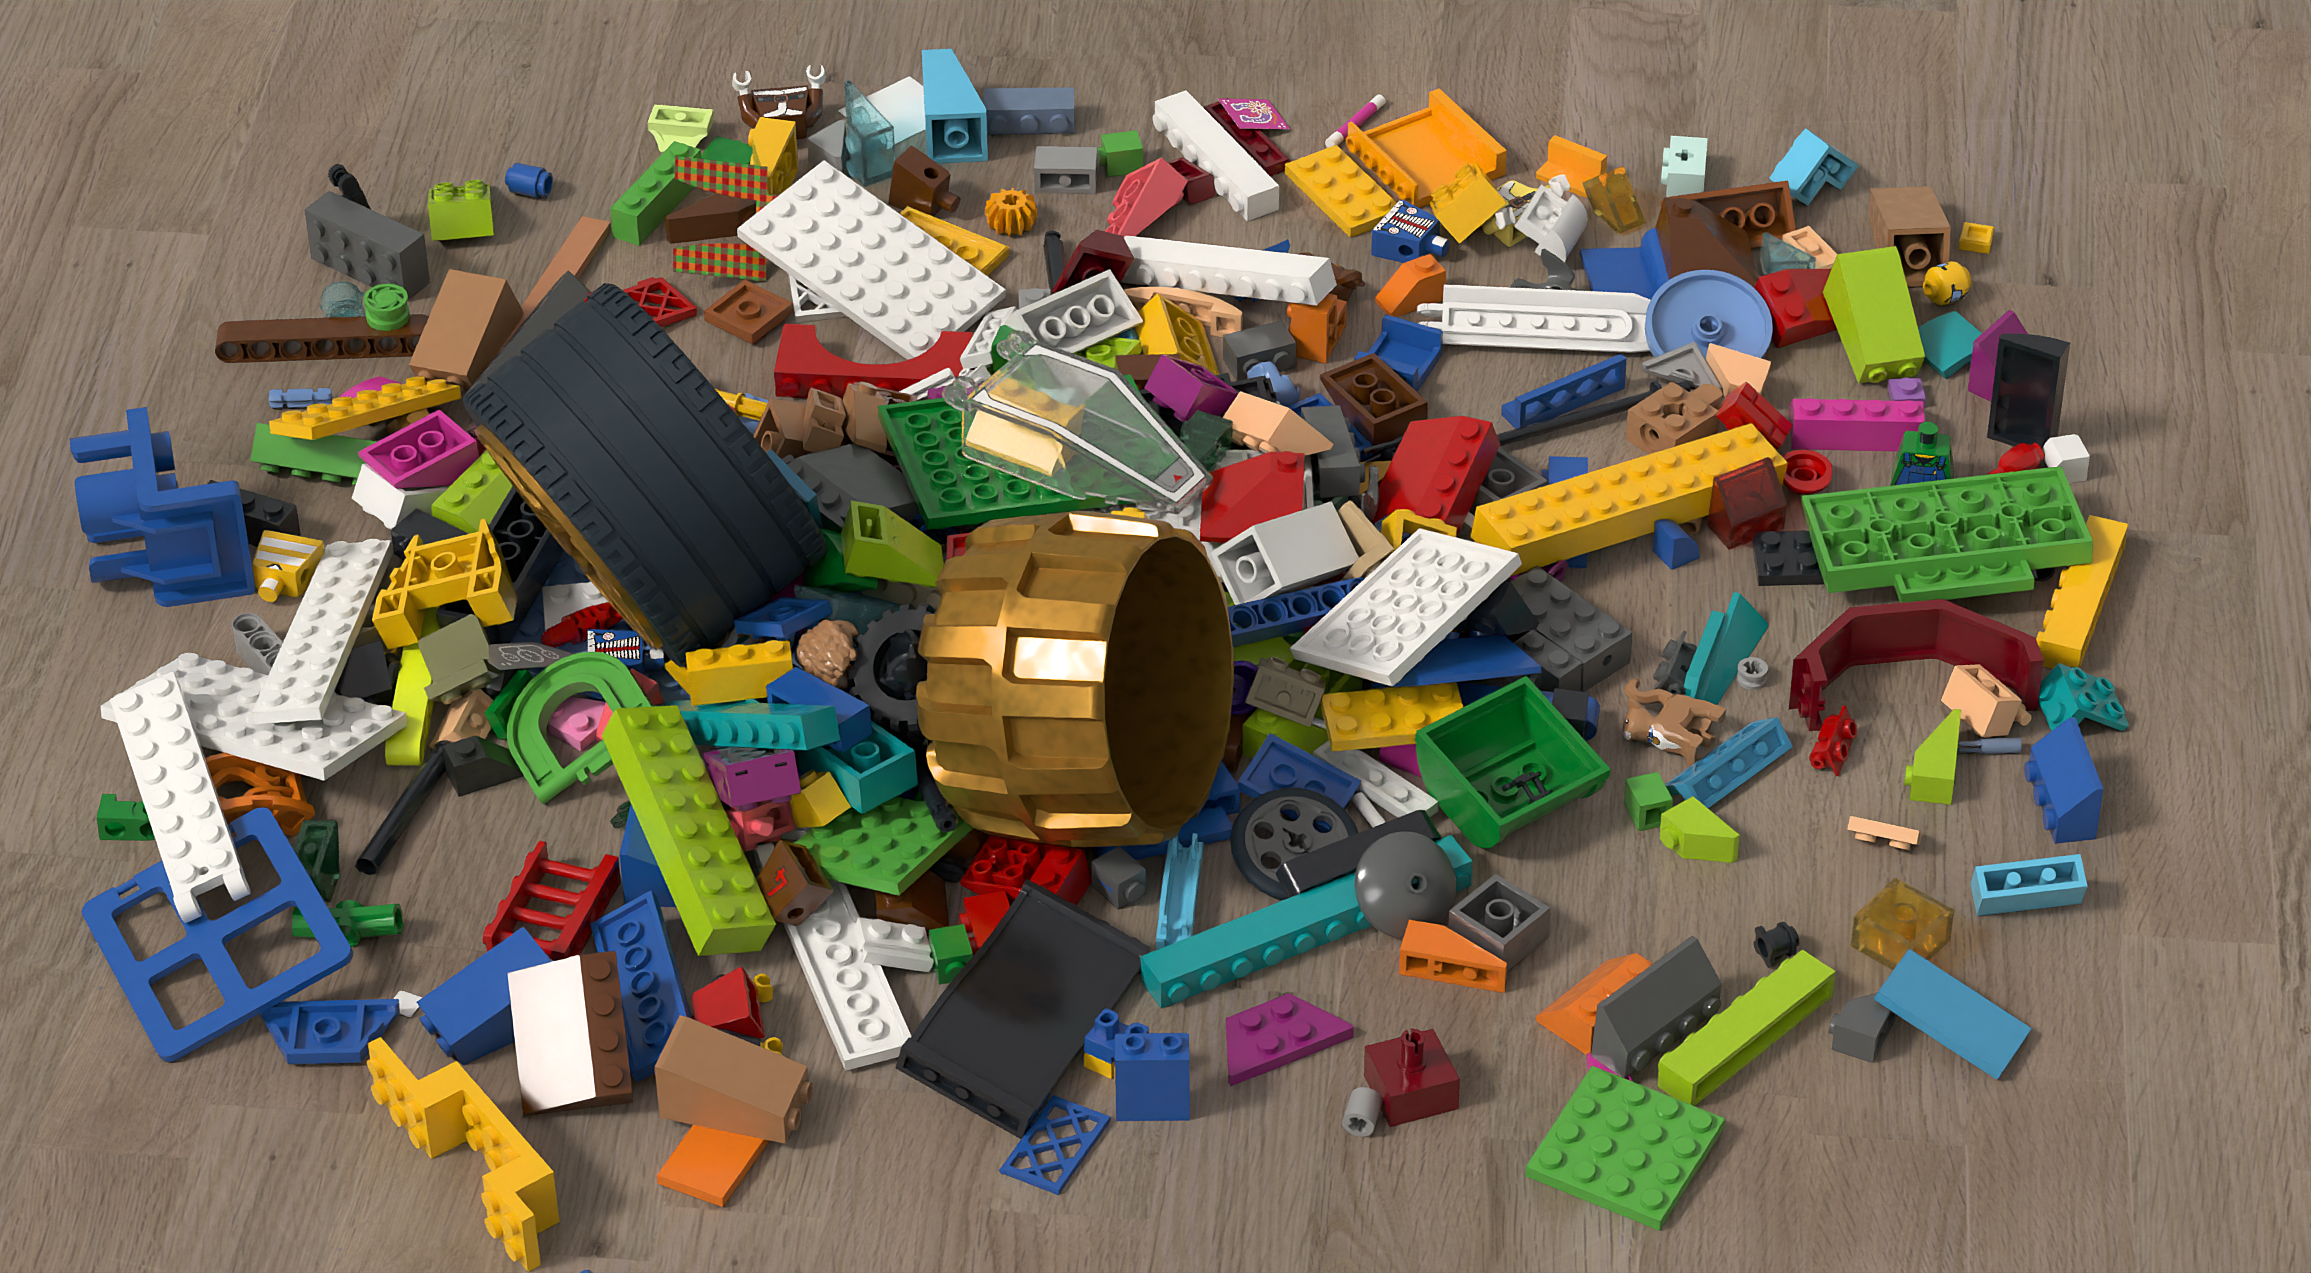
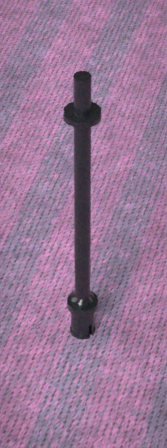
M1657 381L1650 383L1648 392L1499 433L1497 437L1500 446L1627 411L1661 389L1662 386ZM1688 381L1676 383L1680 387L1690 392V385Z

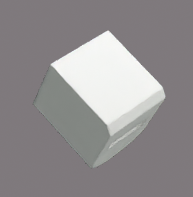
M2078 435L2053 437L2044 444L2042 450L2045 455L2044 461L2048 468L2062 466L2069 484L2087 480L2090 456Z

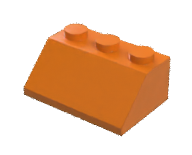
M1638 953L1609 959L1536 1015V1021L1585 1055L1592 1053L1597 1004L1653 963Z

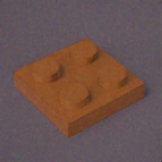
M744 279L704 310V320L740 339L754 344L793 313V303Z

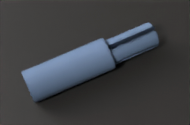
M2021 738L1980 739L1979 741H1958V746L1980 747L1957 748V752H1980V754L2021 753Z

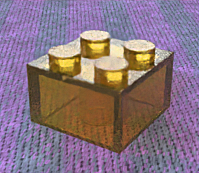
M1895 877L1854 915L1850 946L1894 970L1908 949L1929 961L1951 940L1954 910Z

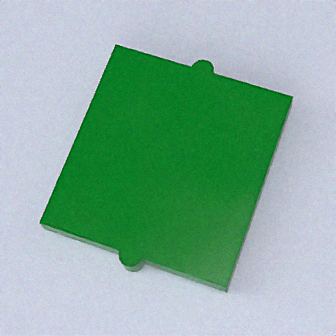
M716 136L701 154V159L750 165L753 148L749 147L748 144L742 143L741 140L735 141Z

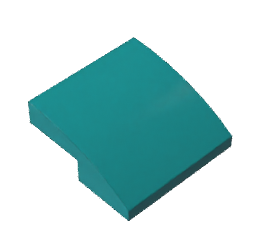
M1956 311L1946 313L1918 327L1925 353L1924 361L1945 379L1949 378L1966 363L1971 366L1973 343L1982 333Z

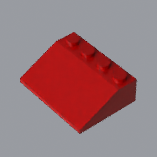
M1466 416L1411 421L1379 486L1380 502L1376 516L1372 521L1374 527L1381 533L1382 521L1397 509H1407L1413 511L1415 515L1428 519H1440L1447 525L1457 527V537L1500 446L1492 422ZM1402 532V540L1406 541L1411 534Z

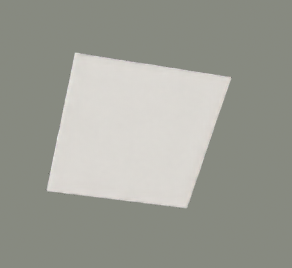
M910 76L838 110L886 148L925 130L923 86Z

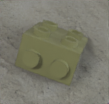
M470 614L419 640V649L433 681L432 684L424 687L429 700L442 702L443 705L453 703L462 698L461 694L471 689L478 690L492 683V679L503 674L501 670L488 662L489 645L491 644L481 620L476 615Z

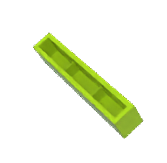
M1803 949L1791 959H1785L1777 970L1768 977H1762L1753 989L1744 996H1738L1732 1005L1721 1014H1715L1702 1029L1688 1035L1685 1041L1672 1052L1665 1053L1658 1063L1657 1087L1675 1099L1696 1106L1832 998L1836 971Z

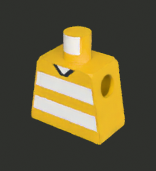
M264 530L252 563L255 588L258 589L259 596L267 602H274L279 594L295 598L301 596L307 590L320 559L325 554L323 541Z

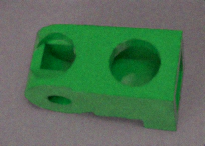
M102 794L96 817L100 840H156L143 801H117L116 794Z

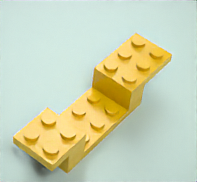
M381 1037L369 1042L370 1059L367 1060V1066L373 1076L374 1084L371 1085V1091L379 1105H386L395 1124L398 1127L403 1126L408 1131L413 1145L417 1149L422 1148L431 1159L468 1141L474 1151L479 1150L485 1157L486 1163L491 1172L482 1176L484 1192L481 1194L483 1204L487 1209L488 1217L485 1218V1225L488 1232L494 1239L499 1238L504 1243L509 1257L514 1262L518 1260L528 1272L540 1266L537 1234L560 1222L553 1170L457 1061L417 1080Z

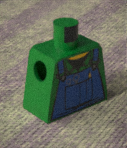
M1932 422L1921 423L1918 427V432H1904L1893 463L1890 486L1954 479L1955 471L1951 437L1945 434H1938V426Z

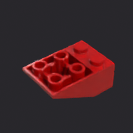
M989 836L960 880V884L978 895L1005 891L1011 906L1020 893L1023 883L1028 879L1039 886L1045 887L1048 891L1062 899L1077 905L1092 880L1084 850Z

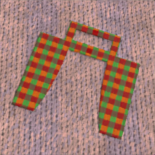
M675 156L676 180L717 194L755 200L756 213L779 196L767 194L768 167ZM715 243L689 245L673 248V272L766 282V257L748 244Z

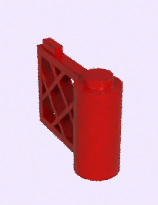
M651 277L639 281L636 286L623 290L633 300L640 301L638 305L649 316H656L652 319L660 327L696 316L697 307L663 277L657 279ZM660 289L665 295L653 294L650 292ZM645 302L661 304V307L645 305ZM667 306H674V307H680L681 309H679V310H674V309H667L666 307H667Z

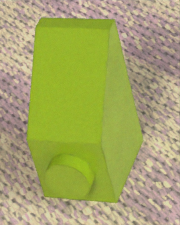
M1694 796L1661 814L1659 839L1667 848L1672 849L1681 858L1728 863L1738 860L1740 835Z

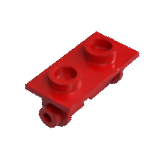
M1846 705L1842 706L1839 716L1832 714L1824 719L1818 735L1819 742L1815 743L1809 756L1813 768L1832 767L1835 776H1839L1842 766L1848 758V751L1852 741L1857 736L1856 722L1854 719H1851Z

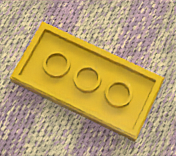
M907 206L899 213L986 276L1010 256L1009 247L911 207Z

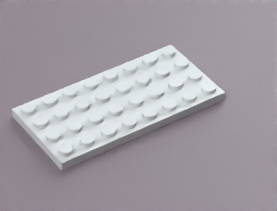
M825 160L737 228V234L741 240L907 360L929 350L939 339L941 331H966L1006 298V289Z
M195 653L181 654L171 663L158 668L156 672L145 679L137 681L135 685L124 691L127 692L174 671L179 680L201 746L324 781L407 726V716L404 712L393 710L387 705H375L364 702L361 698H349L338 695L333 692L321 720L254 724L252 711L268 675L254 672L250 668L231 666L221 660L202 658ZM109 700L101 705V718L117 722Z

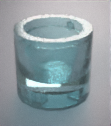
M344 281L335 282L327 286L322 292L319 308L323 310L324 318L366 316L362 301L364 293L360 292L356 285Z

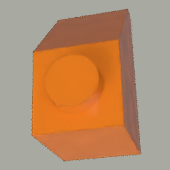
M1431 254L1405 262L1377 294L1375 302L1386 315L1399 317L1416 311L1417 306L1423 303L1442 302L1444 285H1446V270Z

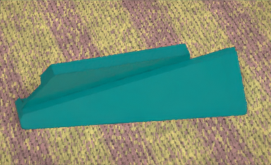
M1733 592L1726 615L1725 613L1712 610L1685 678L1684 688H1686V696L1717 705L1736 677L1739 662L1750 656L1766 632L1768 623L1741 593Z

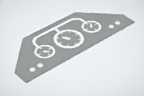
M537 642L489 645L488 662L499 670L547 667L564 657L573 655V653Z

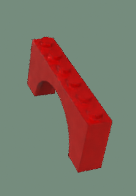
M784 324L774 369L775 396L808 398L810 388H814L840 397L843 400L848 383L854 384L855 382H866L879 388L899 392L946 368H950L956 378V384L953 387H959L961 379L959 373L963 370L960 357L973 337V332L941 331L937 342L929 350L917 357L891 364H862L842 359L827 351L816 337L815 325Z

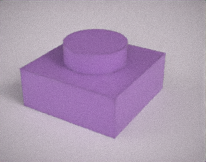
M1921 378L1889 379L1888 393L1890 401H1923V407L1925 408L1926 398Z

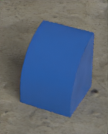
M1671 519L1655 521L1653 552L1671 570L1699 559L1698 544L1675 521Z

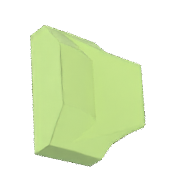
M654 104L648 120V130L654 135L660 152H664L674 141L696 147L700 140L708 135L714 121V112L712 109Z

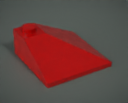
M1290 451L1268 452L1204 473L1206 477L1202 483L1200 542L1226 543L1253 525L1302 511L1304 453H1293Z

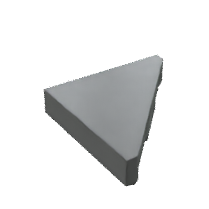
M1695 341L1642 363V370L1645 373L1677 383L1688 381L1690 387L1698 388L1703 384H1712L1717 386L1722 392L1723 387Z

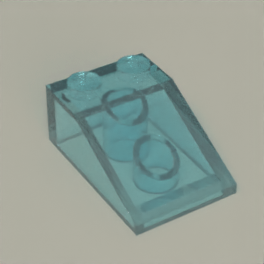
M848 80L844 82L847 123L845 143L849 156L846 166L850 176L856 178L863 187H867L892 177L895 161L894 127L857 87Z

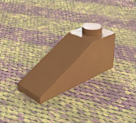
M859 382L857 386L848 383L842 400L846 414L842 428L854 444L885 453L887 438L878 418V406L885 405V399L877 391L878 388L872 384Z

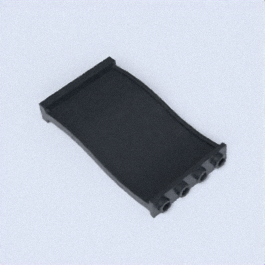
M1026 879L1020 893L993 932L950 982L911 1038L908 1037L902 1045L895 1068L1022 1139L1051 1092L1084 1049L1085 1036L1094 1027L1095 1019L1104 1009L1113 1011L1138 973H1141L1140 956L1148 954L1150 947L1143 944L1137 938L1116 929L1108 922L1100 920L1080 909L1077 905L1053 894L1045 887Z

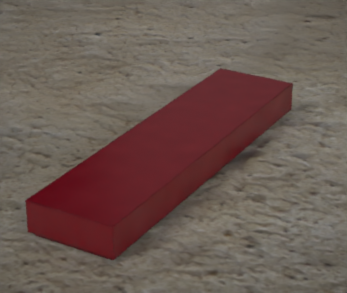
M1219 101L1203 107L1270 177L1285 171V164L1291 162V160L1260 129H1239Z

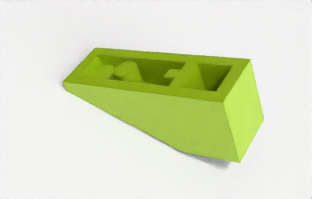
M1953 709L1915 751L1913 765H1906L1904 785L1911 786L1909 800L1951 805L1961 709Z

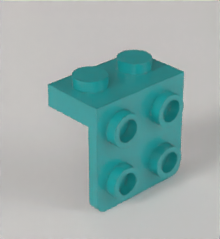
M2058 663L2045 679L2041 681L2038 701L2051 731L2066 719L2073 717L2076 718L2078 724L2086 717L2121 731H2125L2129 726L2125 710L2120 705L2114 692L2115 687L2108 679L2092 676L2078 667L2071 668Z

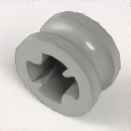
M1756 657L1744 658L1738 664V684L1748 690L1763 688L1767 683L1768 665L1765 661Z

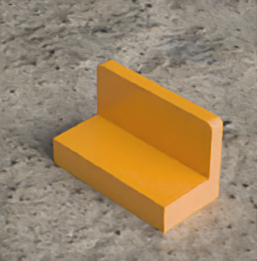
M1554 135L1548 141V160L1536 171V179L1548 183L1553 177L1565 174L1571 187L1568 191L1588 198L1606 180L1607 155Z

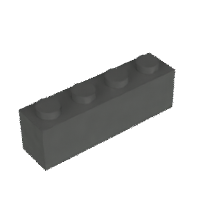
M1340 405L1301 407V418L1334 444L1330 450L1311 454L1312 473L1320 498L1358 496L1360 483L1365 482L1364 463H1360V452L1358 447L1355 448L1354 433L1350 432L1349 418L1343 416Z

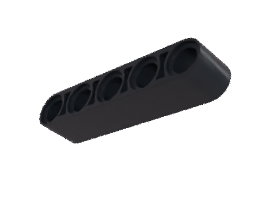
M1416 810L1291 859L1279 867L1276 877L1288 897L1291 898L1356 872L1359 860L1366 849L1385 835L1395 832H1415L1433 841L1439 840L1442 837L1425 810Z

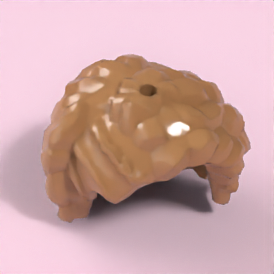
M821 621L811 630L808 629L807 633L801 636L797 648L798 663L805 672L840 690L841 688L847 689V687L851 686L847 682V671L853 669L850 661L856 660L858 656L857 651L853 648L852 637L858 636V630L848 621Z

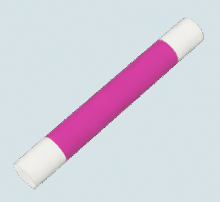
M1380 94L1376 95L1326 139L1325 145L1327 148L1334 145L1338 146L1348 136V123L1352 121L1357 127L1361 126L1386 103L1385 98Z

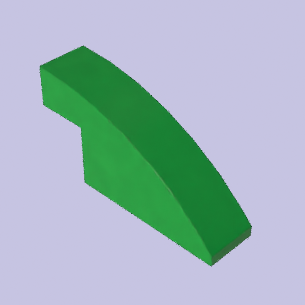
M819 528L827 544L826 554L811 567H806L802 589L831 596L877 589L878 581L876 577H858L851 573H845L841 533Z

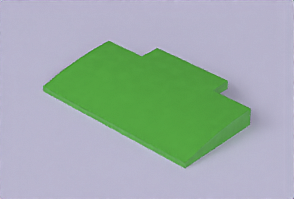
M2062 466L1802 496V506L1808 530L1828 593L1894 586L1900 603L1966 598L2034 590V577L2031 570L2092 563L2093 540Z

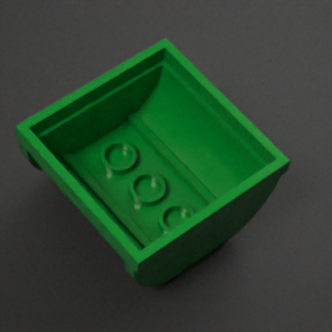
M1527 676L1417 730L1414 738L1416 741L1419 770L1429 795L1439 801L1438 806L1460 829L1463 835L1473 845L1480 848L1493 847L1502 842L1508 834L1578 798H1587L1599 792L1611 772L1609 766ZM1531 771L1534 773L1541 771L1542 774L1539 779L1547 791L1553 790L1549 795L1529 804L1531 800L1523 787H1514L1503 792L1502 786L1506 783H1511L1512 780L1525 773L1529 777ZM1533 782L1527 784L1535 797L1540 795Z

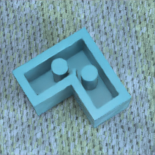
M1805 128L1801 135L1795 139L1793 146L1785 157L1776 165L1769 179L1773 182L1788 180L1790 195L1808 206L1826 181L1842 190L1859 165L1836 147Z

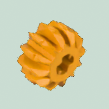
M1014 187L1008 191L1001 189L1000 193H992L990 200L986 201L985 216H987V223L990 229L996 230L997 234L1007 233L1009 237L1014 233L1022 235L1023 231H1031L1032 225L1036 223L1038 216L1036 202L1034 201V196L1027 194L1026 190L1015 191Z

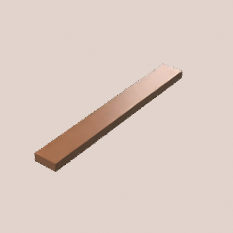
M585 216L580 218L522 304L521 308L524 312L522 319L501 349L562 275L570 271L579 280L611 232L610 221Z

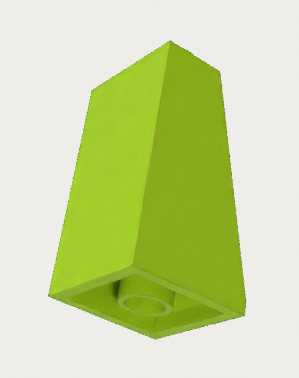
M1897 247L1837 254L1823 294L1858 384L1866 382L1879 383L1887 379L1911 378L1918 375L1925 358V353Z

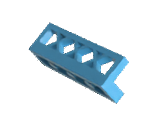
M1778 717L1753 721L1665 785L1671 796L1682 794L1684 800L1694 796L1709 808L1793 746Z

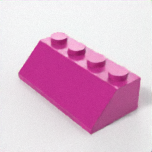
M1807 398L1792 399L1789 403L1790 423L1793 425L1790 430L1792 449L1898 451L1904 432H1918L1919 425L1925 422L1923 401Z

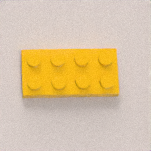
M1337 145L1285 164V174L1350 238L1373 230L1397 204Z
M1457 682L1323 694L1320 700L1332 752L1416 744L1414 738L1417 730L1463 708Z

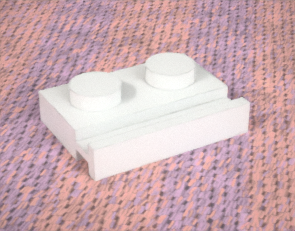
M858 918L854 930L859 950L864 954L862 958L863 963L930 972L934 960L929 956L931 949L925 927L886 922L880 919Z

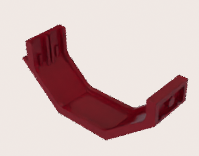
M1944 599L1849 607L1793 659L1788 710L1798 709L1800 718H1805L1809 732L1820 731L1823 724L1819 711L1825 710L1824 704L1826 701L1823 690L1848 668L1858 665L1937 659L1953 666L1980 664L2002 684L2017 693L2018 697L2022 700L2021 703L2025 705V711H2036L2044 660L2035 637Z

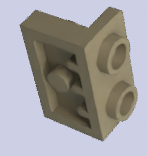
M1269 657L1268 660L1260 658L1258 669L1245 703L1310 727L1325 690V681L1321 680V676L1314 671L1301 669V672L1289 668V664L1282 659L1276 657Z

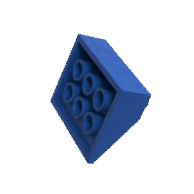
M1469 630L1470 637L1461 638L1460 632H1450L1446 635L1445 639L1428 652L1394 686L1371 681L1372 688L1419 686L1542 672L1541 666L1505 635H1486L1478 631Z

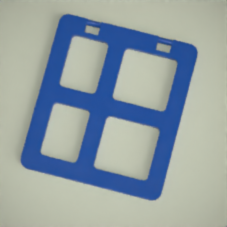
M256 808L230 822L228 827L231 834L234 832L237 834L236 837L232 838L236 849L252 840H258L282 881L277 887L215 921L209 920L197 899L202 916L184 923L175 906L174 894L162 860L134 875V878L116 888L112 887L92 898L82 908V915L156 1052L163 1061L172 1062L178 1060L341 969L353 958V950L273 814L267 808ZM139 886L140 890L121 900L120 895ZM164 892L187 934L183 939L143 961H137L116 925L115 917L152 895ZM291 906L298 907L320 944V951L258 987L248 988L226 951L225 944ZM201 959L224 997L225 1003L222 1007L188 1026L175 1030L156 998L152 985L157 980L193 960Z

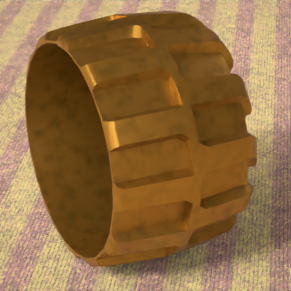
M1072 511L1059 514L995 519L978 527L966 537L965 554L946 560L935 582L941 594V599L935 614H925L918 653L928 661L927 680L919 682L916 690L918 724L922 734L929 740H933L927 747L926 757L928 767L939 791L953 805L955 811L966 823L990 835L1062 847L1157 844L1175 838L1181 827L1189 819L1198 816L1209 798L1211 787L1224 756L1230 728L1234 685V647L1228 604L1222 582L1207 556L1205 546L1191 531L1173 528L1170 523L1165 521L1090 511Z

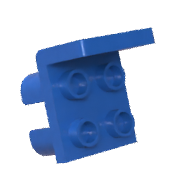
M147 407L126 410L128 430L70 438L71 453L77 463L132 456L133 469L85 475L75 479L81 529L87 535V540L91 543L144 536L146 545L145 550L91 558L89 572L92 583L133 577L152 581L156 603L164 607L246 596L255 592L242 500L237 481L232 480L179 488L175 473L158 475V472L175 470L173 450L169 431L151 433Z

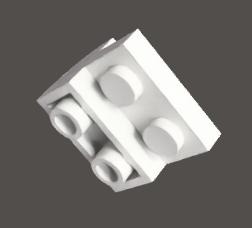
M1541 184L1514 227L1539 243L1534 251L1535 253L1541 255V250L1546 249L1565 262L1584 232L1588 218L1583 204L1576 196L1572 194L1566 202Z

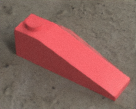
M1162 157L1127 174L1114 197L1112 204L1117 208L1108 215L1107 222L1111 226L1105 232L1122 235L1123 237L1126 235L1137 236L1169 208L1176 206L1184 196L1182 191L1188 180Z

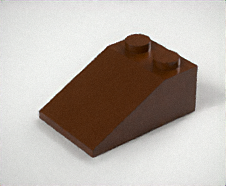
M1375 353L1320 374L1321 382L1335 405H1340L1343 416L1348 417L1349 422L1373 446L1404 436L1411 421L1428 419V402Z

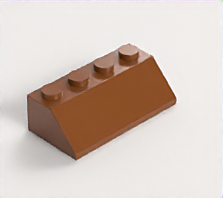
M1788 180L1667 197L1694 200L1745 230L1751 248L1782 244V236L1796 230Z

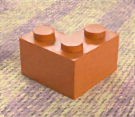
M1328 293L1317 305L1289 302L1287 317L1291 318V324L1288 330L1296 341V357L1327 363L1346 328L1347 301L1339 300L1337 295Z

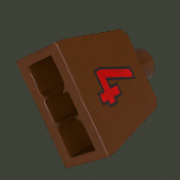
M781 839L756 880L775 923L782 922L795 926L802 924L834 891L806 846Z

